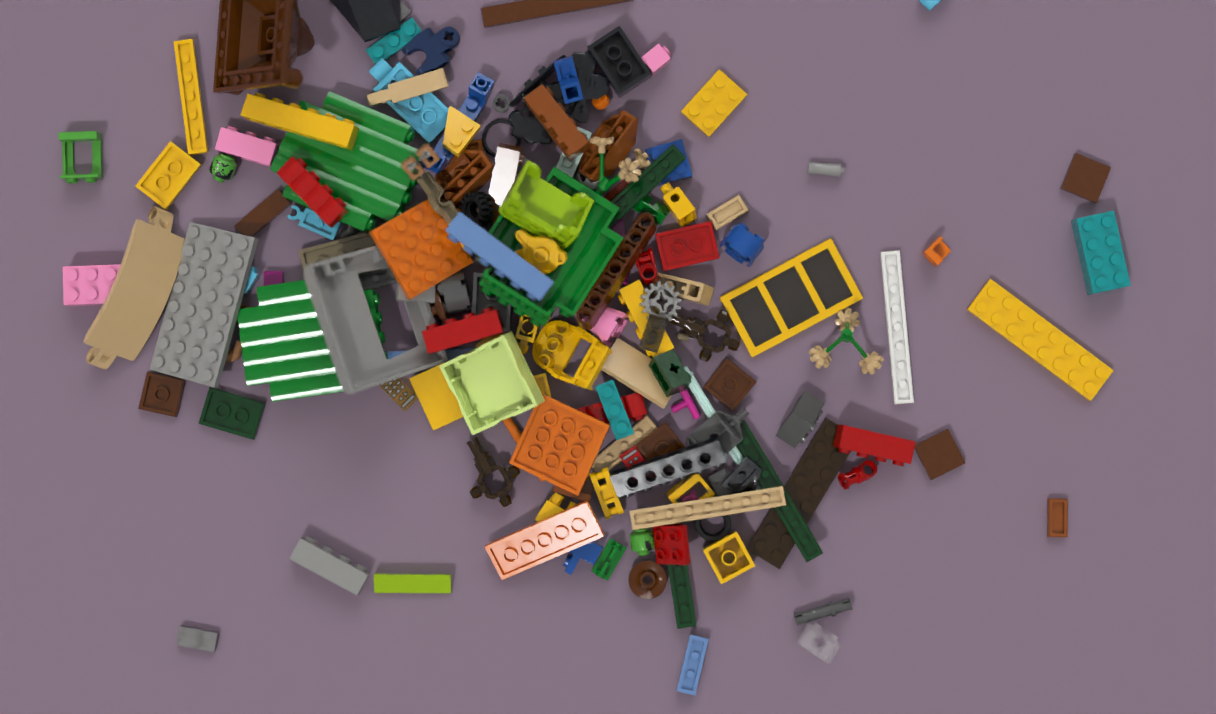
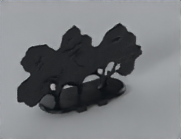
M589 51L585 53L574 52L572 58L583 95L582 100L565 104L559 82L551 84L545 82L556 71L553 62L548 68L543 66L538 70L539 76L533 81L529 79L524 83L525 88L511 101L509 107L519 104L524 100L525 96L543 84L545 88L549 87L555 95L553 98L557 103L560 102L566 110L565 113L569 118L571 117L579 123H587L590 110L585 104L586 99H599L608 93L610 87L608 85L609 80L606 76L593 73L596 61ZM562 55L557 60L566 58V55ZM526 103L522 111L516 110L509 114L508 121L513 127L511 136H514L516 139L523 138L527 143L532 144L537 142L540 144H550L553 139L535 115H529V107ZM524 111L526 112V117H525V118L522 116V114L524 113Z

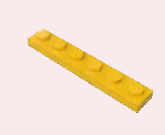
M194 40L173 41L188 155L209 153Z

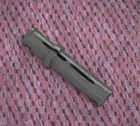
M847 598L837 602L830 601L826 605L794 613L796 624L799 625L831 615L834 617L838 613L853 609L850 599Z

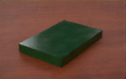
M209 387L198 424L255 440L266 403Z

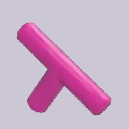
M688 390L680 392L684 400L671 406L672 412L676 413L688 407L694 420L700 418V414Z

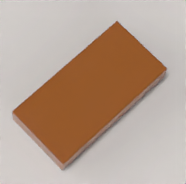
M1047 498V537H1068V499Z

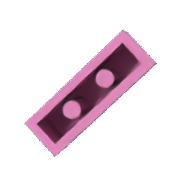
M228 126L227 129L221 127L215 150L271 167L279 150V145L275 143V139L269 137L260 139L257 138V134L248 131L243 134L238 132L239 129Z

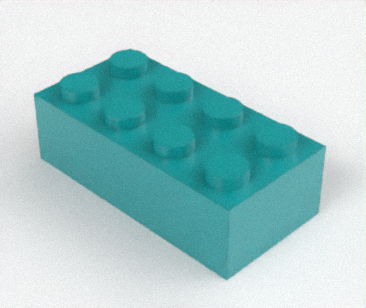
M1114 211L1072 220L1071 224L1087 295L1131 286Z

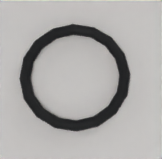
M497 119L490 122L482 133L484 149L494 157H496V153L487 146L486 134L488 129L497 123H506L512 127L507 119ZM521 138L517 139L515 146H520Z

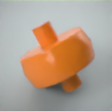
M607 94L599 99H592L593 106L598 110L605 109L610 102Z

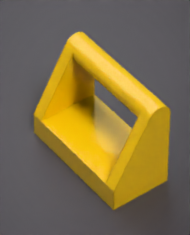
M696 473L688 474L687 478L680 480L665 493L670 501L675 504L681 495L699 481L708 492L698 500L712 498L716 494L702 477Z

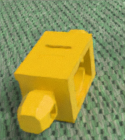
M527 315L520 317L515 339L521 340L518 345L522 354L527 353L529 348L528 342L534 344L539 328L533 324V330L528 333V335L533 334L532 338L520 335L521 331L524 334L526 333L523 330V325L529 322V319L524 320V317H528Z

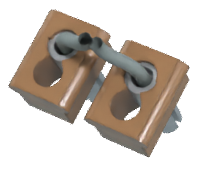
M425 143L417 150L416 155L420 158L418 161L410 155L401 162L400 166L412 180H415L425 172L419 164L421 161L427 168H430L440 160L429 144ZM432 156L433 159L428 160L427 157ZM416 168L418 171L414 173L412 169Z

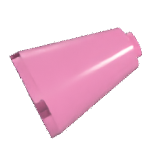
M595 301L592 303V305H597V304H599V303H597V302H595ZM607 306L596 325L590 331L604 345L609 347L613 344L611 340L614 337L617 339L627 324L625 318L629 315ZM585 316L582 321L589 320L590 316Z

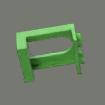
M98 131L58 132L59 140L62 141L63 175H59L60 179L65 180L69 184L78 183V180H85L86 183H96L97 179H103L102 134ZM73 142H92V171L90 174H76L74 170Z

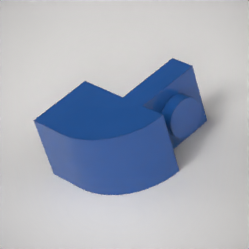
M572 56L553 61L564 103L582 100L583 95Z
M592 541L569 551L573 555L572 557L568 555L563 566L566 567L564 572L572 575L580 558L594 565L603 546Z

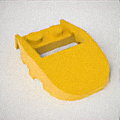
M561 320L547 323L541 329L532 348V356L536 364L548 371L551 376L589 390L593 389L592 386L609 354L613 352L581 327L570 325ZM581 339H584L591 343V346L574 377L564 373V370Z

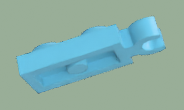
M292 205L291 208L296 210L297 214L296 216L288 215L289 219L293 221L300 220L299 226L333 241L335 240L342 223L338 222L331 228L314 211L305 208L303 213L299 207Z

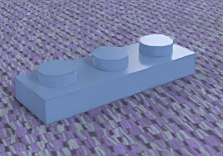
M693 634L689 635L676 691L696 695L709 638Z

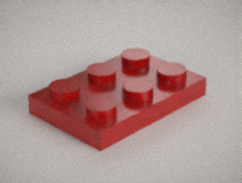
M711 221L655 234L663 272L720 258Z

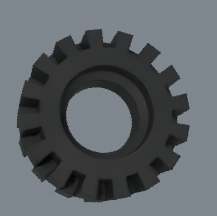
M483 192L467 193V195L463 196L464 199H461L463 205L459 206V209H462L461 213L480 227L489 225L492 222L491 218L495 215L492 213V211H495V208H492L494 202L490 201L491 197ZM476 204L479 209L478 215L476 214Z

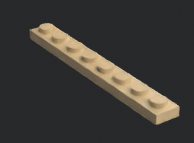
M783 486L632 510L630 511L632 530L786 506Z

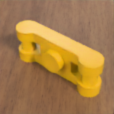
M605 467L597 473H589L605 518L609 519L612 518L611 515L624 513L611 482L608 468ZM605 478L607 483L599 485L598 480ZM615 503L614 507L608 508L607 504Z

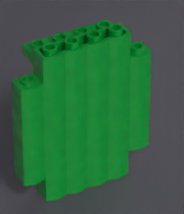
M330 91L323 102L322 109L301 100L299 105L303 110L307 111L308 108L319 111V114L323 116L328 113L336 116V119L343 121L344 118L354 121V125L359 128L353 150L286 132L270 170L276 173L292 156L296 159L300 157L308 165L306 169L309 172L313 170L321 178L319 182L323 186L327 184L334 191L332 195L336 199L338 197L347 204L345 208L348 213L339 222L367 234L374 228L376 217L388 222L404 213L403 209L412 197L411 191L418 184V178L412 180L400 166L401 162L410 155L416 161L420 159L416 155L418 149L408 145L414 139L415 128ZM287 184L283 197L311 209Z
M553 167L545 180L546 182L571 197L576 193H585L594 200V203L578 237L567 248L561 249L566 252L567 261L564 264H560L551 273L546 274L548 278L554 281V285L541 302L537 300L533 302L525 296L527 292L520 288L518 291L509 284L511 280L507 277L502 279L494 273L495 269L492 266L484 271L482 274L483 278L479 282L483 293L491 296V294L497 296L499 303L506 307L508 304L515 308L513 311L521 317L527 315L531 318L530 322L537 327L541 325L545 327L556 308L560 309L559 313L564 317L569 318L571 316L574 318L577 310L623 241L622 236L608 228L620 208L556 167ZM500 214L488 233L513 252L523 248L515 234L519 229L524 228Z
M305 280L257 287L259 306L239 309L237 316L247 386L270 383L272 402L344 392L335 371ZM366 290L363 292L384 351L385 334L381 332L380 325L383 324V317L378 310L380 296L376 293V290ZM384 351L386 359H388L387 351Z

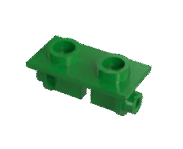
M647 195L633 209L639 213L647 212L652 214L655 223L661 226L670 211L657 201L652 206L650 203L653 198Z
M610 538L591 572L608 581L627 547Z

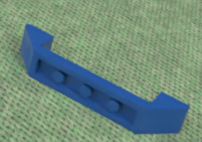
M478 72L468 87L469 94L458 111L476 122L486 106L495 81ZM444 134L434 148V152L439 156L440 160L430 168H427L422 161L420 163L421 166L436 174L445 169L454 157L453 153L443 147ZM428 156L427 159L432 160L433 157Z

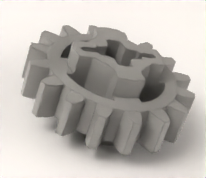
M658 281L656 287L651 283L649 285L650 290L647 288L643 290L646 295L640 296V299L644 300L639 304V306L644 307L641 313L648 314L647 320L652 317L653 323H656L658 319L661 324L665 323V319L670 322L672 320L671 316L676 317L678 315L675 310L681 309L677 304L682 299H677L676 297L680 293L673 292L675 286L668 288V282L661 286V282ZM655 291L654 298L648 300L650 294ZM659 299L661 302H664L662 306L660 304H657V301ZM672 306L670 312L666 314V308Z

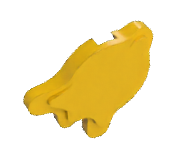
M519 229L516 232L515 237L522 244L523 248L516 250L515 253L544 275L551 273L560 264H564L567 261L566 252L561 250L552 238L542 235L533 236L524 229Z

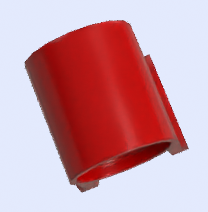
M652 248L642 252L636 261L642 282L648 287L651 283L655 286L659 280ZM648 273L654 274L651 278H645V275Z

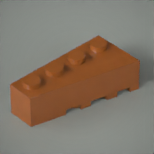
M541 84L524 97V102L571 162L589 149V140L583 132L579 131L576 122L567 116L563 105L555 101L553 98L555 95L549 87L545 88Z

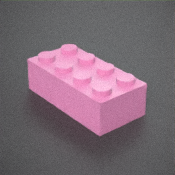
M121 264L63 267L64 305H103Z

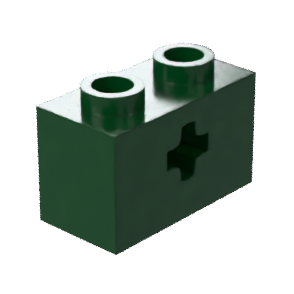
M673 349L654 356L648 365L666 397L686 390L692 382L689 373L685 371L681 364L680 357L676 355Z

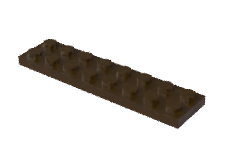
M827 418L824 419L784 485L806 524L849 455L838 452L839 448L833 447L838 425ZM775 508L769 510L746 549L780 569L795 542Z

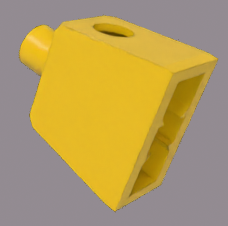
M670 182L660 188L664 194V204L681 228L697 219L696 209L679 187L674 189Z

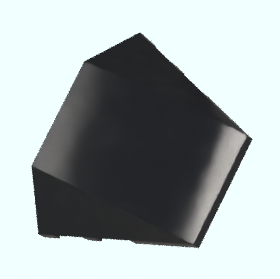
M330 0L364 42L401 29L400 0Z

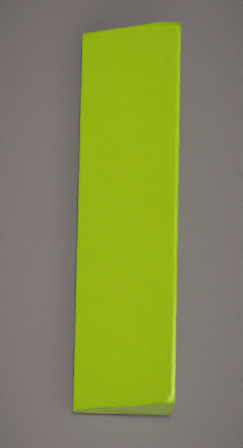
M375 573L373 576L374 593H451L452 574Z

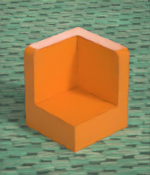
M941 236L935 239L921 253L934 267L938 266L951 252L950 248L942 241L943 238Z

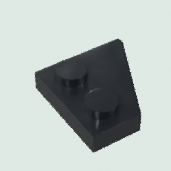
M747 455L722 481V486L732 494L755 491L762 467Z

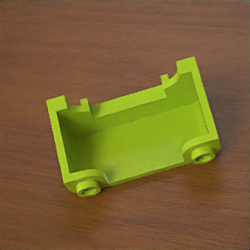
M527 161L503 200L499 212L502 216L535 236L542 235L552 238L561 249H565L578 237L594 200L585 193H576L571 197L541 179L540 175L542 172L539 166Z

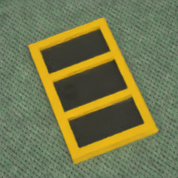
M831 238L719 297L751 358L863 299Z

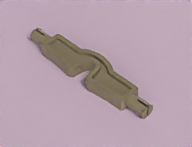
M429 171L424 172L417 181L427 194L431 207L449 225L458 214V211L452 201L445 203L440 201V197L444 194L443 188Z

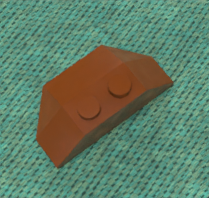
M624 110L604 120L591 137H614L613 144L606 145V153H604V176L606 177L614 174L619 167V163L625 159L636 144L638 119ZM589 143V149L584 152L580 160L579 173L593 182L599 180L600 153H598V145Z
M464 149L459 157L455 155L449 165L435 175V180L444 190V194L440 197L442 203L452 201L455 208L463 205L461 199H464V195L479 191L491 179L494 165L484 151Z

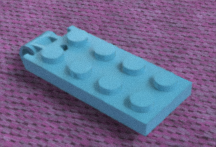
M383 58L368 71L379 82L373 88L375 92L388 89V84H391L392 81L398 82L415 77L400 62L392 68ZM432 93L394 104L392 100L386 102L409 125L415 128V131L429 144L446 127L448 108Z

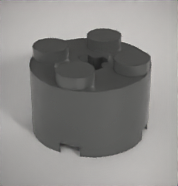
M464 272L453 274L438 284L440 296L444 295L443 309L445 314L472 310V302L470 303L469 301L471 297L467 279L464 277Z

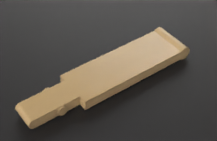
M440 68L388 84V89L379 90L366 96L369 106L372 107L381 103L385 104L391 100L393 104L447 88L449 85L444 69Z

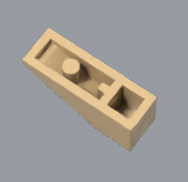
M658 272V281L661 282V286L665 282H668V288L675 286L673 292L680 293L676 296L677 298L709 306L714 291L713 287Z

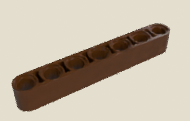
M645 212L638 216L577 310L576 319L582 329L590 330L596 325L656 232L657 227L652 214ZM651 222L650 225L643 226L644 223ZM635 238H641L638 242H633ZM626 253H630V254H631V255H630L629 257H627V258H624V257H623V255L626 254ZM615 269H621L618 273H612ZM604 285H610L608 289H602ZM600 300L599 304L592 305L594 301ZM585 316H590L589 320L582 321Z

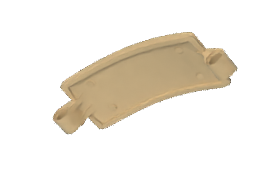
M154 206L148 213L147 219L149 223L140 219L135 221L115 281L84 338L85 344L93 346L86 356L88 364L106 370L117 356L133 361L151 335L167 303L182 260V248L185 239L171 233L174 217L172 213Z

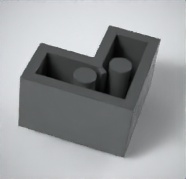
M805 390L795 403L791 413L781 424L775 436L794 448L799 442L803 444L809 435L807 432L814 430L817 425L815 420L818 421L824 411L821 409L824 402Z

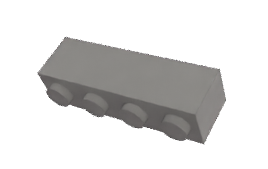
M309 536L300 538L289 559L355 595L360 594L370 575L365 566L361 564L356 566L350 563L351 559L342 554L340 557L335 555L333 549L325 545L322 548L316 544L317 541Z

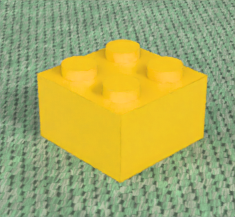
M733 531L721 540L702 548L721 584L755 566L737 531Z

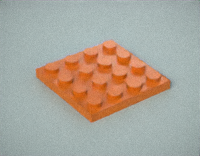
M428 199L369 232L408 300L473 263L470 255L462 249L460 242L455 244L447 238L448 234L445 230L449 225L441 215L434 211Z
M542 393L545 401L533 408L509 463L579 496L611 425Z

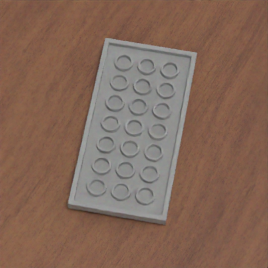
M193 222L189 223L182 248V260L169 296L149 370L214 388L219 387L257 247V238Z

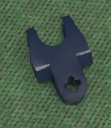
M445 27L436 34H434L431 28H427L414 36L402 51L405 56L411 55L416 51L424 52L426 54V61L416 70V73L418 75L443 68L452 60L448 52L459 45L460 36L453 27ZM450 34V35L452 36L453 40H452V41L447 40V39H448V38H447V35Z

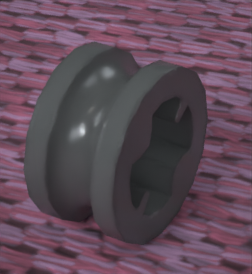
M497 95L493 99V107L497 112L505 113L509 110L510 101L507 96ZM499 99L507 102V104H504L505 108L501 109L500 106H496Z

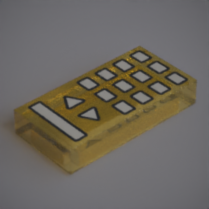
M400 378L379 384L404 411L418 399Z

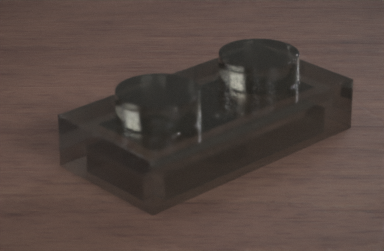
M649 314L639 348L657 353L668 319Z

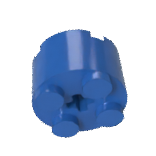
M739 223L731 227L720 242V247L722 248L724 245L726 247L725 252L741 264L745 261L748 263L746 266L750 267L764 249L763 242L765 240L757 234L753 235L748 231L749 228L746 225Z

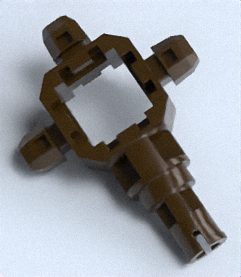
M723 310L716 316L717 321L714 319L702 321L696 317L694 319L691 317L686 318L678 314L674 317L675 319L672 318L668 322L683 328L687 335L696 338L698 345L704 348L699 355V359L704 362L709 361L712 356L710 354L711 351L714 353L722 352L725 346L729 350L737 351L740 345L737 340L729 339L731 330L729 326L724 324L728 320L729 313ZM709 324L726 332L719 348L702 341Z
M477 437L472 439L474 444L471 440L466 444L475 457L474 461L476 464L474 465L479 472L477 481L480 486H475L470 490L473 499L483 496L482 493H484L486 498L489 499L499 497V502L503 507L512 504V500L506 492L512 488L513 482L510 478H515L520 474L519 468L513 465L506 471L504 466L496 465L492 456H489L487 451H484ZM499 469L507 486L491 494L483 477Z

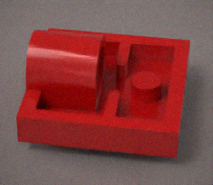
M675 523L653 527L657 564H691L687 525Z

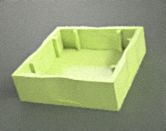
M512 331L439 365L450 390L458 400L461 413L472 435L486 430L509 417L536 407L545 401Z

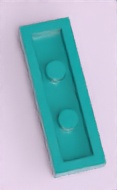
M411 18L401 25L400 30L389 33L367 48L366 52L375 64L381 58L386 61L401 51L414 36L422 31L414 19Z
M614 380L595 386L616 441L634 434Z

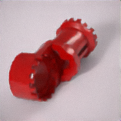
M867 460L853 467L851 471L845 474L840 473L838 475L840 486L847 490L855 483L860 484L876 475L877 465L873 461ZM864 465H867L872 469L871 474H866L864 472Z

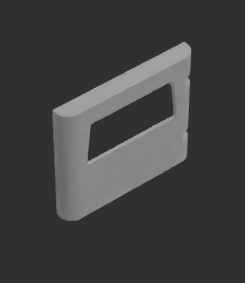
M377 245L312 263L304 268V279L343 391L347 394H352L448 362L445 350L428 354L422 331L426 330V326L436 324L429 303L409 301L403 302L418 345L389 360L386 359L358 277V273L389 268ZM333 263V270H334V271L331 270V267H330L329 264Z

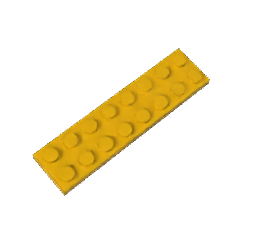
M992 279L987 281L966 309L1088 401L1094 398L1114 371Z

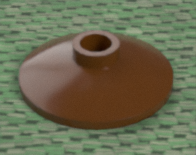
M435 290V303L430 306L433 317L437 316L441 323L445 325L444 321L447 319L439 292Z
M642 561L631 569L628 582L630 589L636 596L642 599H653L664 591L667 584V576L662 566L656 562ZM645 576L651 577L649 583L644 582Z

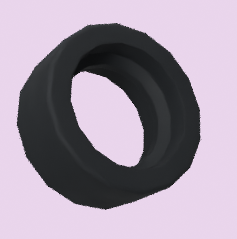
M730 515L722 516L724 526L717 534L705 532L701 525L702 519L694 521L695 529L700 537L707 541L721 540L730 531Z

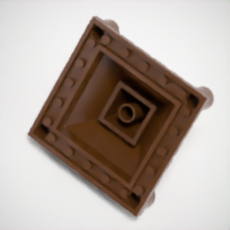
M220 0L213 92L240 95L243 90L280 85L296 89L302 84V72L299 69L291 68L298 56L312 50L314 39L308 25L300 16L297 0Z

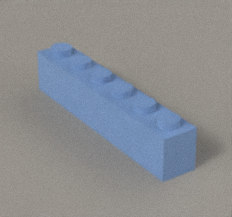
M460 211L445 231L448 234L447 238L455 244L460 242L464 245L462 248L471 256L473 253L480 257L478 259L480 263L486 267L492 266L495 269L494 273L502 279L507 277L511 280L509 284L518 291L521 288L527 292L525 296L531 301L535 302L537 300L541 302L554 285V281Z

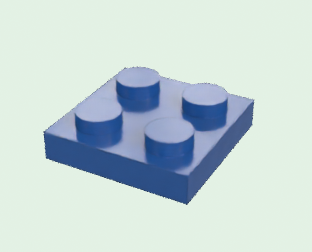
M682 139L645 149L648 155L647 159L651 164L673 144L686 157V160L658 186L692 177Z

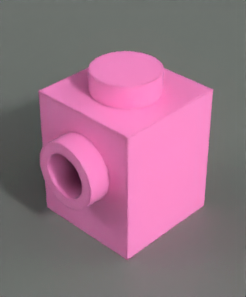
M658 43L641 59L653 76L670 62L671 58L669 56L671 53L665 46L661 47Z

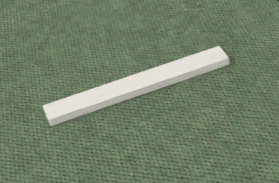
M900 250L880 252L894 404L914 403Z

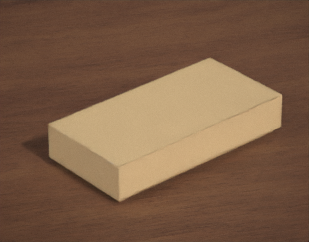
M737 195L706 215L717 231L749 212L740 195Z

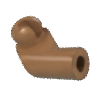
M236 340L234 348L228 351L225 363H231L240 358L242 354L241 341Z

